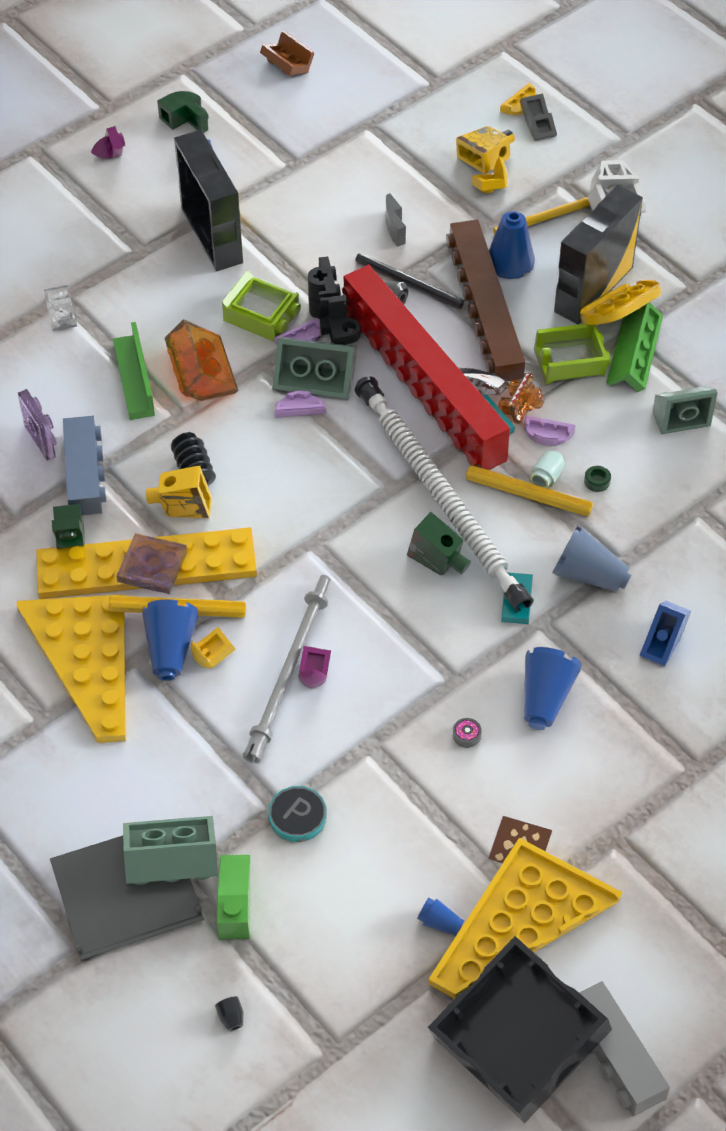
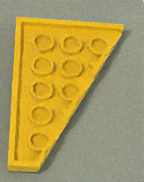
M111 595L17 601L18 612L26 622L31 634L34 635L43 654L48 658L55 674L63 683V687L72 702L77 706L86 725L91 729V733L97 743L126 741L125 612L109 611L108 605Z
M519 838L429 977L428 985L455 999L479 978L487 964L514 936L533 952H536L619 903L623 892Z

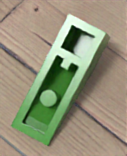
M220 855L217 896L219 940L250 939V855Z

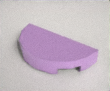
M315 318L274 337L275 344H278V338L281 337L318 341L321 331L318 318Z
M309 391L287 393L286 397L277 402L275 406V418L326 414L323 400L312 396Z
M525 416L524 429L528 437L536 443L548 446L565 443L572 437L576 426L574 424Z

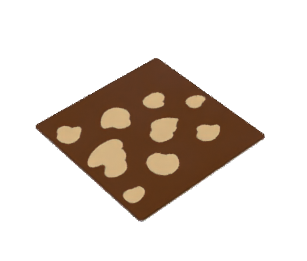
M503 816L488 859L503 863L519 838L546 851L552 830Z

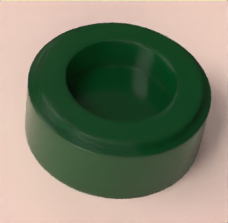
M592 466L586 470L584 484L589 490L602 492L610 486L611 473L607 468Z

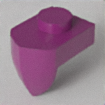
M116 126L106 128L105 137L95 143L91 154L106 159L122 156L125 140L122 133L117 132Z
M303 646L298 678L305 686L315 688L326 682L331 650Z

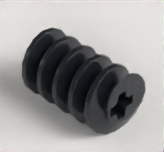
M185 432L176 436L171 442V451L173 452L177 467L184 469L200 466L207 485L212 484L216 479V474L213 471V466L210 463L203 440L192 432Z

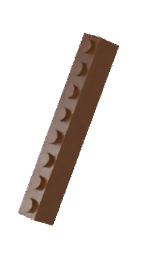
M479 220L450 223V234H446L447 247L452 248V262L454 266L457 265L458 282L463 283V297L465 301H469V317L475 320L474 332L476 337L481 339L480 351L487 358L485 360L487 373L495 375L505 382L523 379L525 359Z

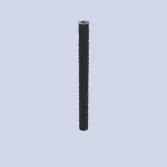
M358 253L355 258L356 262L364 266L369 264L375 271L399 282H404L406 285L461 309L464 305L465 300L362 253Z

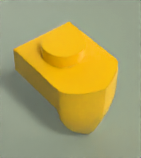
M498 157L494 173L472 175V185L483 193H493L495 189L506 188L508 174L503 159Z
M219 627L197 644L194 641L191 642L192 656L196 663L204 668H213L236 650Z

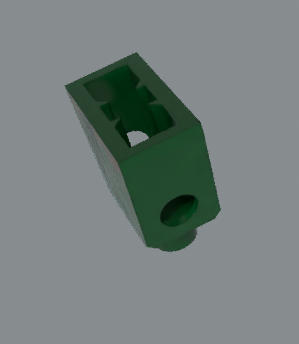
M431 511L414 529L407 556L438 575H444L450 567L463 574L471 563L469 559L460 554L464 542L463 539Z

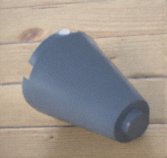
M579 525L574 530L552 572L556 576L617 592L619 587L625 589L632 576L627 573L629 567Z

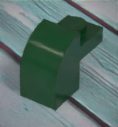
M177 91L157 100L159 119L172 130L188 122L196 130L202 129L203 133L208 131L209 116L205 108L201 107V97L198 94L189 91Z
M80 504L54 506V520L51 521L52 531L56 538V548L84 546V521Z

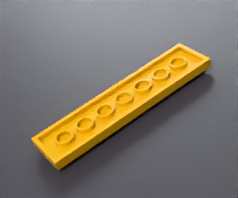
M251 527L92 543L71 548L57 549L53 547L36 549L39 599L257 577Z

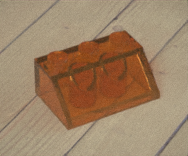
M183 319L164 338L167 352L173 365V371L179 384V390L184 396L203 401L235 394L238 391L220 335Z

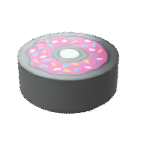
M462 718L454 724L453 739L459 746L469 748L479 743L482 729L476 720Z

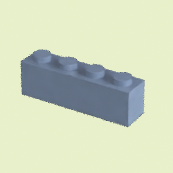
M94 415L63 418L68 505L80 504L83 515L101 514L102 503L107 502L105 486H100V482L105 481L104 467L99 466V461H104L102 445H97V441H102L101 426L95 425Z

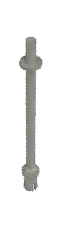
M327 575L320 576L314 592L310 591L305 594L304 600L308 604L305 615L259 725L253 726L249 732L251 737L243 752V758L250 763L253 762L254 757V763L260 762L266 744L273 737L270 730L271 724L319 609H324L328 606V599L324 595L331 579Z

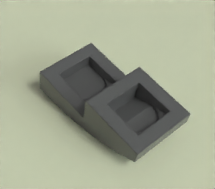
M543 93L521 98L519 102L534 140L557 136L552 113H548Z
M389 193L386 195V225L393 242L398 247L406 244V226L402 222V207Z

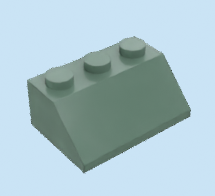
M288 337L278 338L272 389L292 392L309 391L314 395L348 399L355 371L357 346Z
M213 816L123 823L126 884L144 885L153 881L176 882L180 879L189 878L205 880L218 876Z

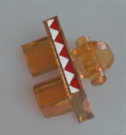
M525 373L522 380L512 379L508 388L509 394L512 397H502L498 403L501 411L506 415H511L513 422L517 424L522 423L528 411L540 409L545 402L541 394L542 390L536 388L532 383V373Z

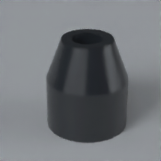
M237 996L226 998L215 1004L219 1020L228 1031H234L243 1026L244 1012Z

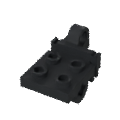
M328 256L319 257V267L311 269L308 273L309 313L312 317L320 319L321 334H329L331 343L342 345L355 343L360 338V324L357 320L347 318L346 296L341 295L340 285L334 282L337 281L335 266L330 265ZM347 328H352L355 331L347 332Z

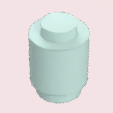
M545 451L531 470L530 480L532 484L545 488L553 486L566 467L563 456L556 451Z

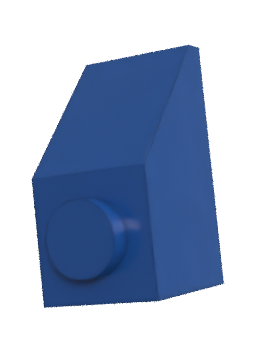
M669 601L660 603L640 656L666 666L682 637L692 611Z

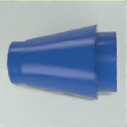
M429 897L417 917L418 920L423 922V926L454 936L458 934L465 921L459 918L457 914L437 898L433 900Z

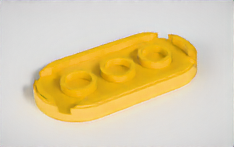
M639 280L636 282L637 285L630 286V283L615 288L581 309L582 323L587 325L605 324L629 315L662 294L659 282L656 280Z

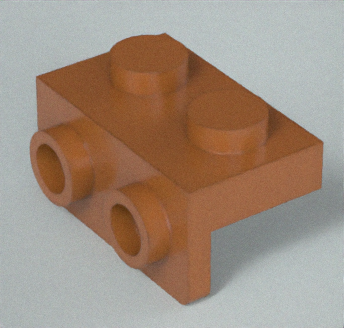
M286 31L281 32L278 43L264 44L260 50V53L267 58L268 62L277 65L282 69L283 73L289 76L308 73L314 57V51Z

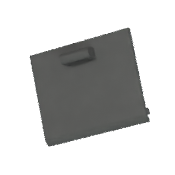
M123 835L50 858L80 960L204 920L201 913L202 908L198 904L190 878L180 879L176 882L153 881L144 885L126 884Z

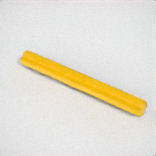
M470 465L466 473V479L586 517L592 512L593 503L585 499L474 465Z
M111 595L108 605L111 612L142 613V608H147L148 603L151 601L172 599L178 600L179 606L186 607V602L194 605L198 610V616L243 618L246 614V603L244 601Z

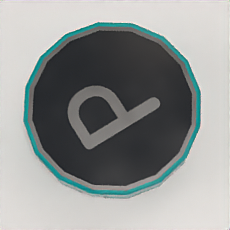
M291 786L283 789L273 797L269 805L268 819L271 828L280 838L287 841L298 842V840L306 839L307 841L313 839L322 831L326 824L327 807L323 797L308 787Z

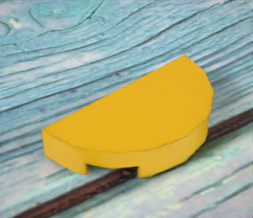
M528 83L500 105V112L507 115H522L520 99L537 95L536 88L531 83Z

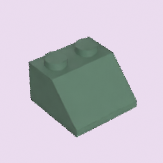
M704 386L655 394L653 414L661 434L711 426L718 394L717 390Z

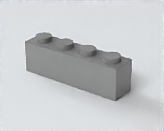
M601 981L579 992L608 1018L612 1028L610 1033L590 1054L595 1053L600 1061L599 1067L604 1078L607 1081L611 1080L617 1089L616 1095L620 1104L625 1109L629 1108L632 1115L636 1116L666 1100L670 1086L604 982Z

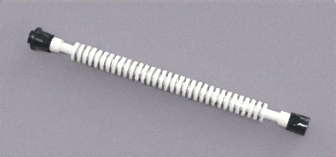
M372 376L361 378L355 386V394L362 398L367 406L370 405L375 412L381 415L379 423L481 565L488 572L489 576L492 578L497 577L500 580V586L505 592L504 597L516 613L521 611L518 607L521 602H523L526 608L531 607L534 602L532 596L522 583L519 584L513 576H509L506 572L508 568L507 562L397 411L387 408V402L383 398L384 393L379 388L376 378Z

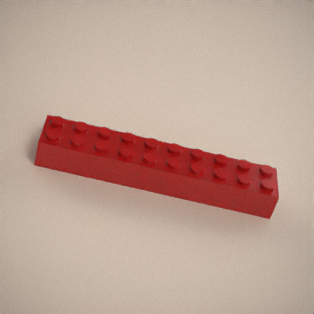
M368 264L344 275L342 293L346 296L347 318L355 319L359 322L360 333L368 338L374 350L379 351L386 365L394 369L398 379L401 382H405L412 396L420 400L427 414L432 415L436 419L439 428L451 437L454 446L457 449H461L466 455L469 464L491 470L507 462L510 427L374 269Z

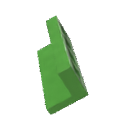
M650 302L623 317L606 381L610 386L625 380L637 392L646 388L663 315Z
M131 322L132 335L113 338L130 420L155 416L151 387L136 322Z

